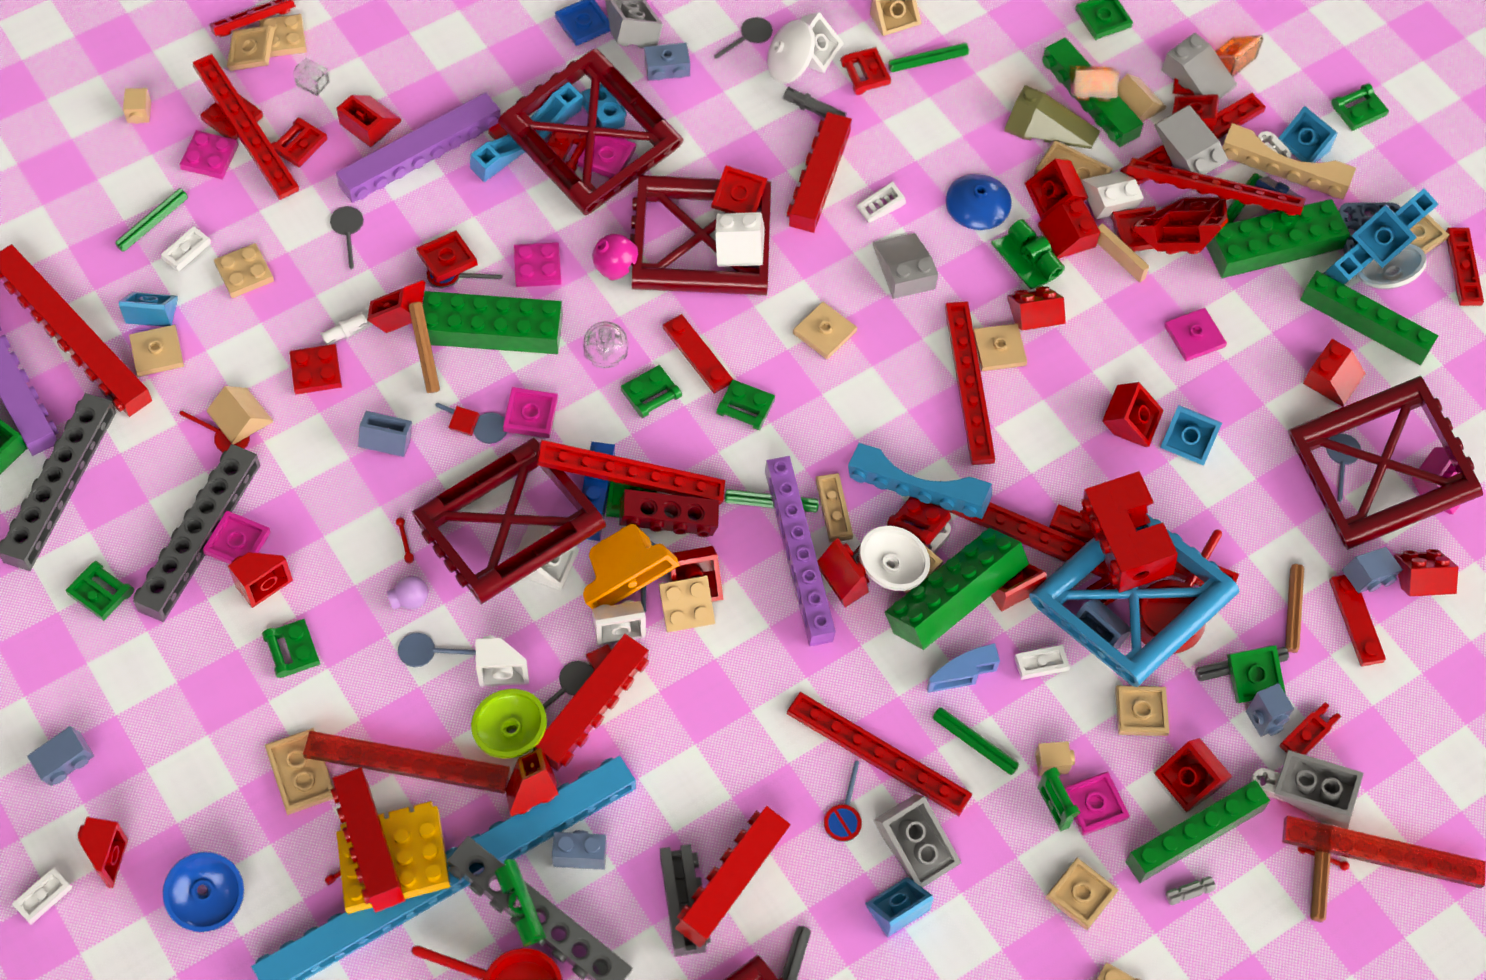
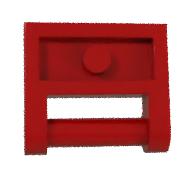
M876 47L841 57L840 62L849 74L856 95L891 84V77ZM858 62L866 80H860L853 63Z
M298 117L293 122V126L279 140L273 141L271 144L279 156L300 168L325 143L327 134ZM299 131L301 132L289 145L284 147Z
M553 132L547 144L563 161H565L573 144L577 145L569 162H566L575 173L578 160L585 149L586 135Z
M909 497L899 511L889 517L887 526L903 528L914 534L922 543L929 545L951 519L949 511L931 503H923L919 499ZM906 520V521H908V522H911V523H913V524H915V525H918V526L924 528L925 530H921V529H919V528H917V527H915V526H912V525H910V524H908V523H906V522H904V521Z

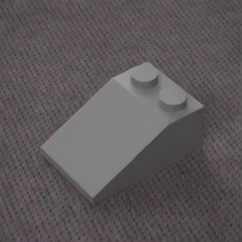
M605 0L611 35L619 45L629 46L631 44L643 49L644 47L658 45L663 24L646 0Z
M1193 33L1166 55L1162 71L1173 80L1177 78L1179 80L1178 84L1183 88L1192 90L1194 95L1218 94L1220 100L1237 86L1236 81L1213 47L1196 33Z
M1190 105L1154 125L1174 168L1205 175L1228 161L1220 141Z
M915 233L873 242L875 253L893 299L936 289L937 269L931 255Z
M1288 750L1274 796L1322 822L1348 830L1364 773Z
M915 794L873 820L885 843L909 878L922 888L961 864L958 855L925 796Z

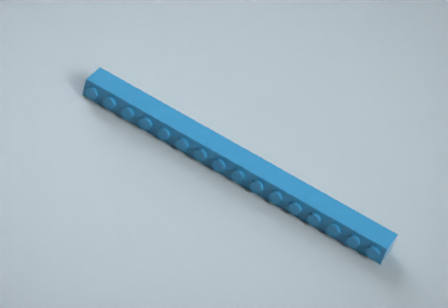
M621 756L615 759L608 758L594 771H585L573 783H565L558 787L559 795L555 796L550 802L540 803L532 807L528 812L511 816L510 819L504 822L498 821L489 828V831L482 835H473L471 838L505 865L504 860L516 859L554 837V832H562L632 792L636 789V780ZM453 847L446 851L447 865L448 859L455 852L457 847ZM474 863L469 867V871L475 875L481 874L484 870V867L479 863ZM449 872L450 888L407 898L405 902L376 913L373 908L350 914H347V912L335 914L327 920L326 924L319 928H310L298 940L284 943L277 952L261 956L256 960V964L251 967L258 980H306L469 886L470 883L464 878L461 880L457 879Z

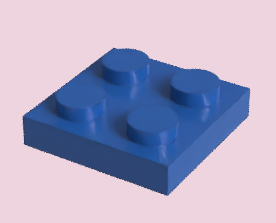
M581 0L555 12L556 20L575 46L610 32L609 20L595 0Z

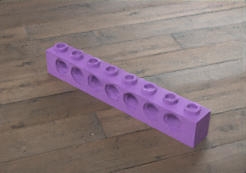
M790 456L766 460L765 475L809 647L833 642L836 631Z

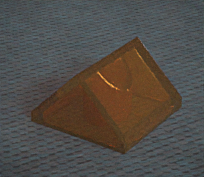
M1262 35L1232 37L1215 52L1232 77H1234L1257 58L1264 38Z

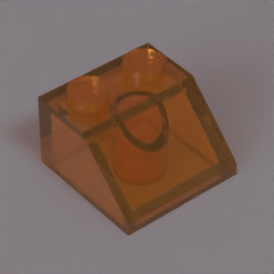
M1070 65L1071 94L1076 96V100L1087 101L1089 97H1098V101H1111V98H1117L1118 70L1113 67Z

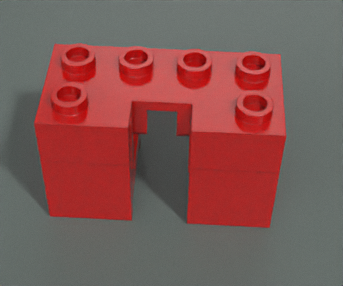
M1140 471L1084 489V498L1081 499L1083 508L1080 510L1082 521L1084 524L1088 523L1095 541L1099 540L1101 550L1106 555L1105 563L1109 570L1107 573L1112 586H1116L1119 593L1174 575L1178 556L1163 522L1138 531L1135 529L1150 523V519L1146 514L1148 513L1147 506L1154 502Z

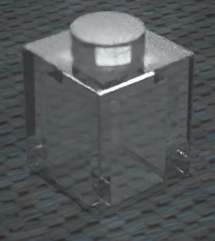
M305 58L298 64L293 71L296 86L316 96L330 82L327 68L308 58Z

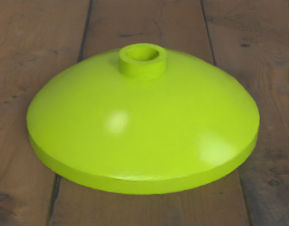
M504 689L489 695L476 708L471 721L472 735L478 747L490 756L503 759L519 757L532 750L542 739L547 726L546 712L540 700L530 692L521 689ZM510 730H516L514 733H509Z

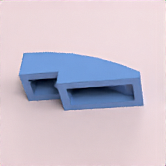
M995 643L968 651L941 667L929 678L927 685L928 693L974 685L979 674L997 671L1000 659Z

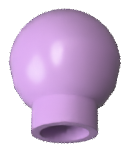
M407 576L401 579L396 584L395 589L387 591L393 610L400 607L409 610L418 609L424 605L428 598L426 583L416 576Z

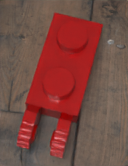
M1325 702L1298 725L1282 741L1279 747L1286 753L1290 750L1307 755L1331 731L1332 727L1342 716L1337 712L1326 723L1320 718L1321 715L1327 712L1330 706Z

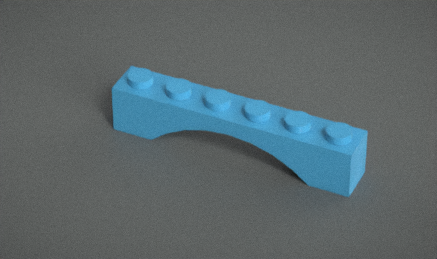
M568 82L555 91L531 119L538 122L564 124L582 110L583 95ZM535 130L543 139L552 133L550 131ZM507 134L497 140L486 142L471 153L470 169L485 183L525 153V151Z
M1423 188L1398 209L1395 214L1411 229L1439 204ZM1358 243L1323 274L1345 285L1374 259Z
M858 443L848 464L850 478L859 483L872 484L879 489H888L901 496L919 499L923 503L936 504L943 509L955 510L968 517L982 519L992 498V483L972 477L952 481H929L916 478L894 466L881 449Z

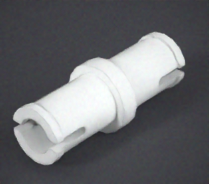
M360 312L346 321H339L337 326L322 332L321 336L326 345H330L344 337H351V333L369 324L363 313Z

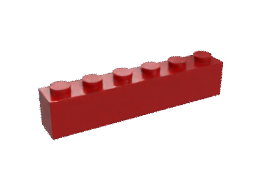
M827 112L825 120H820L818 126L819 136L814 137L811 147L813 152L808 153L805 165L807 169L801 171L799 178L801 185L800 187L796 186L793 194L794 204H789L786 216L790 217V227L815 233L851 132L852 118Z
M624 634L547 728L540 742L533 748V751L541 748L550 766L556 771L562 765L566 767L574 757L573 751L578 746L581 748L588 740L590 730L593 727L595 729L598 728L604 720L603 714L608 708L612 710L620 699L618 695L623 690L627 691L635 680L633 678L638 671L640 673L643 672L649 663V650L627 634Z
M362 767L333 777L332 780L335 788L331 789L335 804L340 803L341 806L337 808V813L341 823L346 822L347 827L343 828V833L347 843L352 842L353 847L349 848V853L353 863L358 862L359 865L358 868H355V873L359 883H364L365 885L361 892L366 905L371 903L376 913L405 902L406 900L373 796Z
M767 805L761 813L757 810L747 822L751 825L747 831L744 829L740 831L734 839V842L737 843L735 848L732 850L729 847L720 858L723 862L721 867L718 869L714 866L705 878L709 881L707 886L704 888L700 885L691 897L695 902L691 907L685 905L677 916L681 921L675 929L699 948L713 933L791 825Z

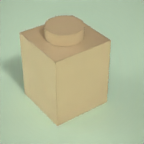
M147 88L125 89L123 111L127 123H150L151 99Z
M1068 741L1038 744L1035 757L1039 776H1042L1045 771L1053 767H1057L1060 775L1069 774L1072 765H1075V754L1073 750H1070Z

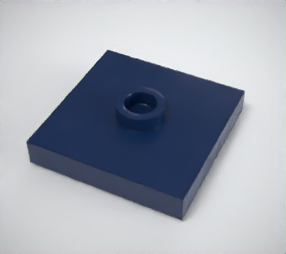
M1268 176L1258 179L1255 187L1304 198L1290 190V187L1286 184L1277 182Z

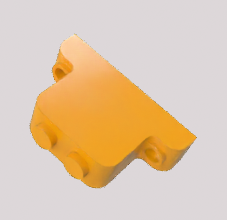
M630 524L623 527L591 548L589 558L596 579L588 584L583 591L585 603L591 609L604 604L612 606L680 566L677 557L663 544L652 546L650 538L636 525Z

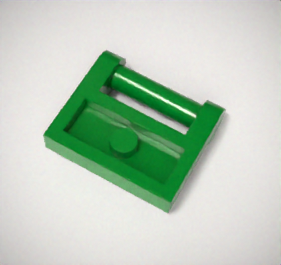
M1369 83L1362 85L1360 89L1343 97L1333 98L1331 101L1334 110L1352 131L1387 116L1389 112L1388 108L1374 93V89ZM1361 97H1365L1366 99L1365 101L1358 103L1352 107L1347 108L1345 106L1346 104L1355 101Z
M660 365L621 385L622 393L641 418L648 416L650 411L670 400H677L682 397L679 387L673 383ZM667 389L666 393L658 396L657 398L649 401L646 404L642 403L647 399Z
M732 380L723 400L719 403L716 414L720 416L726 415L745 422L760 431L775 401V395ZM729 405H732V406H735V407H737V408H740V409H743V410H745V411H748V412H750V413L756 414L757 416L755 417V416H752V415H750V414H747V413H744V412H742V411H739V410H737V409L731 408V407H729Z
M94 561L65 591L67 595L105 621L125 599H128L133 594L134 588L128 583H122L104 570L102 564ZM99 577L117 590L114 595L93 581L92 578Z
M305 619L278 628H269L262 632L263 639L268 643L276 666L274 671L277 678H283L320 665ZM285 638L293 663L285 664L277 639Z
M1053 767L1043 773L1037 788L1061 832L1070 828L1074 817L1078 816L1080 811L1077 805H1073L1059 778L1060 773L1057 767Z

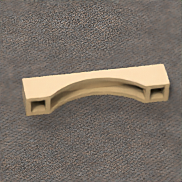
M1233 123L1222 147L1229 160L1237 161L1342 200L1349 189L1356 167L1336 160L1310 163L1290 159L1266 146L1252 130Z

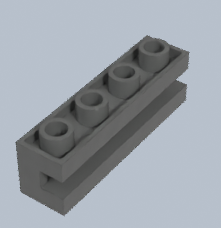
M691 844L682 845L680 850L671 851L670 847L660 848V861L674 955L677 957L706 952V943H711L710 937L699 948L675 929L681 921L677 916L685 905L692 906L695 901L691 897L700 885L702 886L701 877H696L695 868H699L697 852L692 853Z

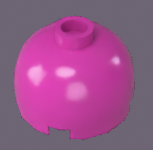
M606 235L594 247L592 254L594 267L609 280L620 279L630 272L628 268L631 263H636L638 250L637 246L623 235Z

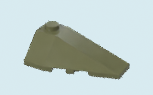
M1026 85L1019 94L1004 129L1005 132L1024 140L1037 138L1044 139L1046 143L1056 140L1064 142L1067 146L1092 149L1100 134V130L1047 94Z

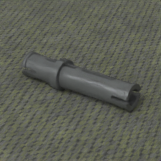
M788 87L783 95V100L796 104L801 110L806 109L824 118L827 112L844 117L847 115L846 112L812 98L810 94L801 93L791 87Z

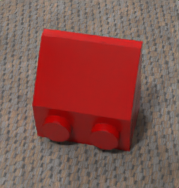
M1055 158L1024 183L1041 220L1063 203L1079 198L1085 201L1088 198L1070 160Z
M1082 198L1061 204L1038 223L1041 233L1049 241L1052 252L1058 259L1095 248L1100 236V230Z
M1332 338L1309 370L1303 384L1343 407L1366 373L1354 352Z
M1140 382L1121 384L1116 386L1102 422L1115 436L1143 447H1149L1164 410Z
M713 546L673 552L680 566L668 572L670 581L707 575L712 602L724 600L718 554Z
M248 552L243 556L236 557L228 565L237 590L252 608L293 581L286 558L283 555Z
M1200 738L1188 741L1154 773L1186 812H1189L1216 793L1233 777Z
M86 817L84 825H81L78 831L79 843L106 886L113 889L128 838L118 822Z

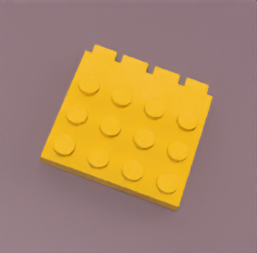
M432 801L414 805V812H410V808L405 807L388 812L389 818L387 819L384 813L378 814L405 899L450 888L451 884L438 807L433 806ZM346 823L341 824V830L336 831L344 906L347 914L373 907L371 903L366 905L362 896L361 889L365 888L364 883L360 884L356 876L355 868H358L359 865L358 862L353 863L350 856L349 848L353 847L352 842L347 843L343 828L347 826Z

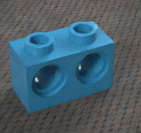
M600 84L596 127L619 129L625 126V117L627 116L625 108L621 104L619 105L617 100ZM591 88L581 92L583 95L582 106L587 114L589 111Z

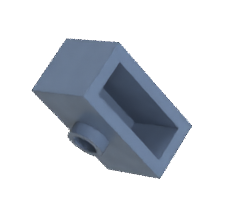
M687 42L644 47V62L648 81L690 76V58Z
M366 411L359 427L358 447L404 457L410 444L412 421Z
M1387 547L1356 556L1342 569L1358 593L1367 590L1373 592L1381 585L1385 587L1390 586L1397 580L1396 576L1403 570Z
M1099 599L1085 602L1075 615L1116 649L1120 648L1131 633V628Z
M1278 683L1257 692L1246 713L1260 737L1267 734L1273 736L1283 730V725L1290 720L1289 716L1294 707Z
M69 726L27 757L39 778L53 786L63 782L67 775L74 770L84 767L88 760L94 757V754L82 734Z
M575 830L573 833L554 832L553 867L605 870L606 835L589 834L584 830Z

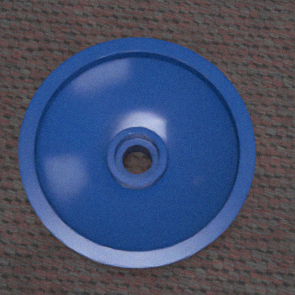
M969 174L960 177L951 184L946 195V207L950 216L960 225L974 230H988L999 226L1007 219L1012 205L1010 193L1004 184L984 174Z
M213 852L190 854L179 860L168 872L163 885V903L169 916L179 926L195 932L216 930L232 920L241 907L244 897L242 876L237 867L220 854ZM200 885L207 886V891L204 894L197 892V888Z

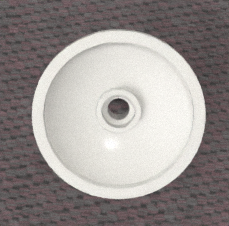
M794 20L779 29L770 44L767 56L768 69L772 78L780 83L793 82L802 75L810 63L815 39L811 26L806 22Z
M1409 244L1383 268L1373 260L1358 273V276L1364 284L1373 288L1394 289L1402 287L1414 281L1424 271L1427 262L1426 256L1421 248Z
M895 526L877 527L867 533L860 544V563L865 568L866 574L875 583L884 588L895 591L913 589L924 581L929 572L930 558L926 547L919 538L903 528Z

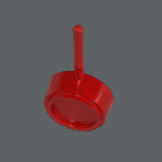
M1214 530L1203 548L1201 555L1208 560L1222 537L1221 530ZM1190 572L1185 582L1171 579L1161 580L1147 588H1193L1198 577ZM1197 597L1139 598L1141 641L1146 645ZM1206 624L1174 654L1184 652L1197 644L1204 633Z
M418 945L413 946L411 949V953L414 956L481 980H563L556 963L548 955L535 949L519 948L508 951L499 956L490 965L488 970Z

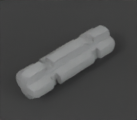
M1208 876L1201 879L1202 881L1200 882L1197 880L1182 885L1178 890L1177 888L1168 890L1166 899L1170 905L1180 903L1181 900L1186 901L1201 896L1202 893L1206 894L1214 891L1216 888L1215 882L1212 877Z

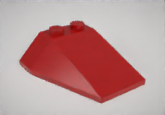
M1183 197L1142 218L1134 225V231L1158 252H1166V254H1176L1179 251H1187L1188 254L1200 253L1228 222L1226 200L1219 197Z

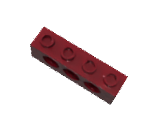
M628 489L624 490L620 498L619 525L621 526L634 524L638 528H647L654 532L664 530L673 531L675 534L680 535L686 533L697 534L699 537L713 536L718 528L719 500ZM641 510L648 511L650 515L644 514ZM665 512L672 514L673 517H668ZM688 515L694 516L696 520L690 519Z

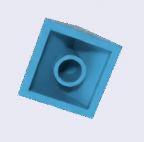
M1304 106L1278 139L1302 162L1316 163L1330 152L1338 132Z
M1387 205L1382 207L1351 235L1382 268L1417 238Z
M132 292L119 301V308L126 324L171 326L178 296Z
M1178 405L1160 448L1204 466L1222 422Z
M906 877L866 902L865 905L888 938L929 912L934 898L932 894L909 877Z

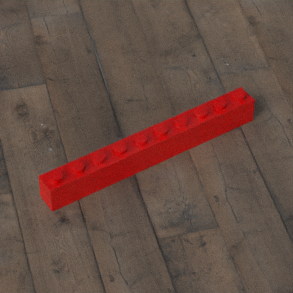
M12 244L1 250L0 279L4 281L3 285L11 295L14 293L17 295L16 299L24 309H30L32 318L37 323H43L44 330L51 338L56 337L58 340L57 344L63 352L69 351L77 367L82 366L91 382L96 381L99 384L98 388L102 394L113 399L112 403L119 412L124 411L130 417L152 402L146 386Z

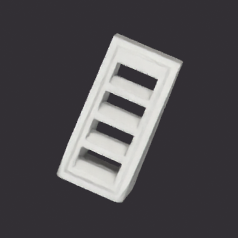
M892 181L856 206L867 222L870 223L906 204V200ZM892 195L894 199L891 201L888 196ZM882 199L886 200V205L883 204ZM876 202H877V204L881 207V208L878 209V210H877V208L874 206V203H876ZM868 206H869V207L872 209V211L874 212V213H872L871 215H870L869 212L866 210V207H868Z

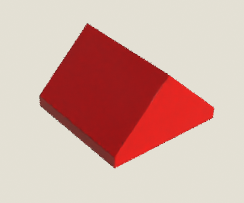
M1029 564L994 592L991 597L1001 612L1029 598V594L1045 581L1047 577L1046 571Z

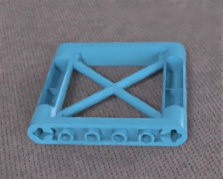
M1147 514L1150 523L1135 529L1138 531L1162 522L1158 519H1153ZM1168 529L1169 536L1178 553L1177 562L1205 582L1201 587L1146 589L1135 587L1120 593L1117 589L1071 590L1105 560L1106 555L1101 550L1099 540L1095 541L1093 537L1029 594L1031 602L1038 610L1134 687H1138L1240 592L1236 582L1222 572L1216 563L1205 559L1196 548L1188 546L1178 534L1171 533ZM1197 597L1142 648L1139 598ZM1129 599L1132 650L1124 656L1066 609L1063 604L1067 600Z

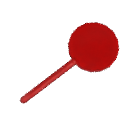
M184 411L179 412L181 416L216 432L214 443L222 453L229 449L231 442L220 428L218 429ZM250 436L234 445L245 449L250 441Z

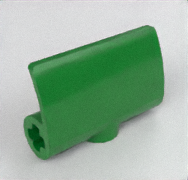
M1024 219L1016 221L1010 227L1008 235L991 241L992 246L1030 289L1040 287L1054 280L1065 269L1062 262L1051 252L1052 248L1049 241L1042 235L1038 237Z
M507 859L504 860V866L495 870V874L503 894L512 893L508 901V910L513 917L521 919L515 923L523 946L526 947L545 939L546 935L517 861ZM517 899H519L522 910H519V906L514 907Z

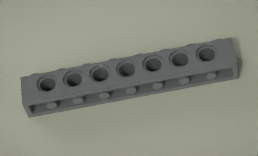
M85 393L82 400L77 402L75 413L71 420L69 419L66 422L61 438L54 444V451L50 458L45 460L39 478L34 480L28 498L23 500L18 516L12 520L7 536L0 542V557L3 563L31 571L116 414L112 401Z
M231 444L227 451L223 452L219 465L209 474L208 482L204 489H200L197 493L196 501L192 508L185 512L182 524L173 531L170 543L160 552L159 560L155 567L148 571L143 586L136 590L133 602L138 612L161 622L166 620L206 555L203 552V548L226 510L230 512L234 510L261 466L257 454ZM236 471V473L229 475L230 472ZM225 490L223 493L216 494L218 491ZM210 509L212 510V511L209 512V513H204V512L207 511V510H210ZM195 529H200V531L192 533ZM182 549H188L186 552L179 553ZM176 568L175 571L167 573L168 570ZM164 588L161 592L154 593L157 589Z
M467 836L448 859V866L450 867L448 871L459 880L462 878L470 883L469 888L480 897L484 894L491 900L489 904L498 912L502 913L504 910L511 916L510 921L515 925L521 919L515 918L509 913L508 901L512 893L503 894L502 890L494 891L489 886L493 880L497 879L495 870L504 866V864L471 837ZM474 863H479L484 867V870L481 874L475 875L469 871V867ZM525 882L536 912H540L545 916V921L541 925L546 938L537 942V944L540 946L546 944L553 950L551 954L563 963L566 960L573 966L572 971L583 980L586 977L589 980H626L633 967ZM555 929H562L566 937L562 941H556L552 938L551 932ZM574 946H583L587 954L582 958L575 957L572 953ZM596 962H603L607 966V972L601 975L596 974L592 966Z

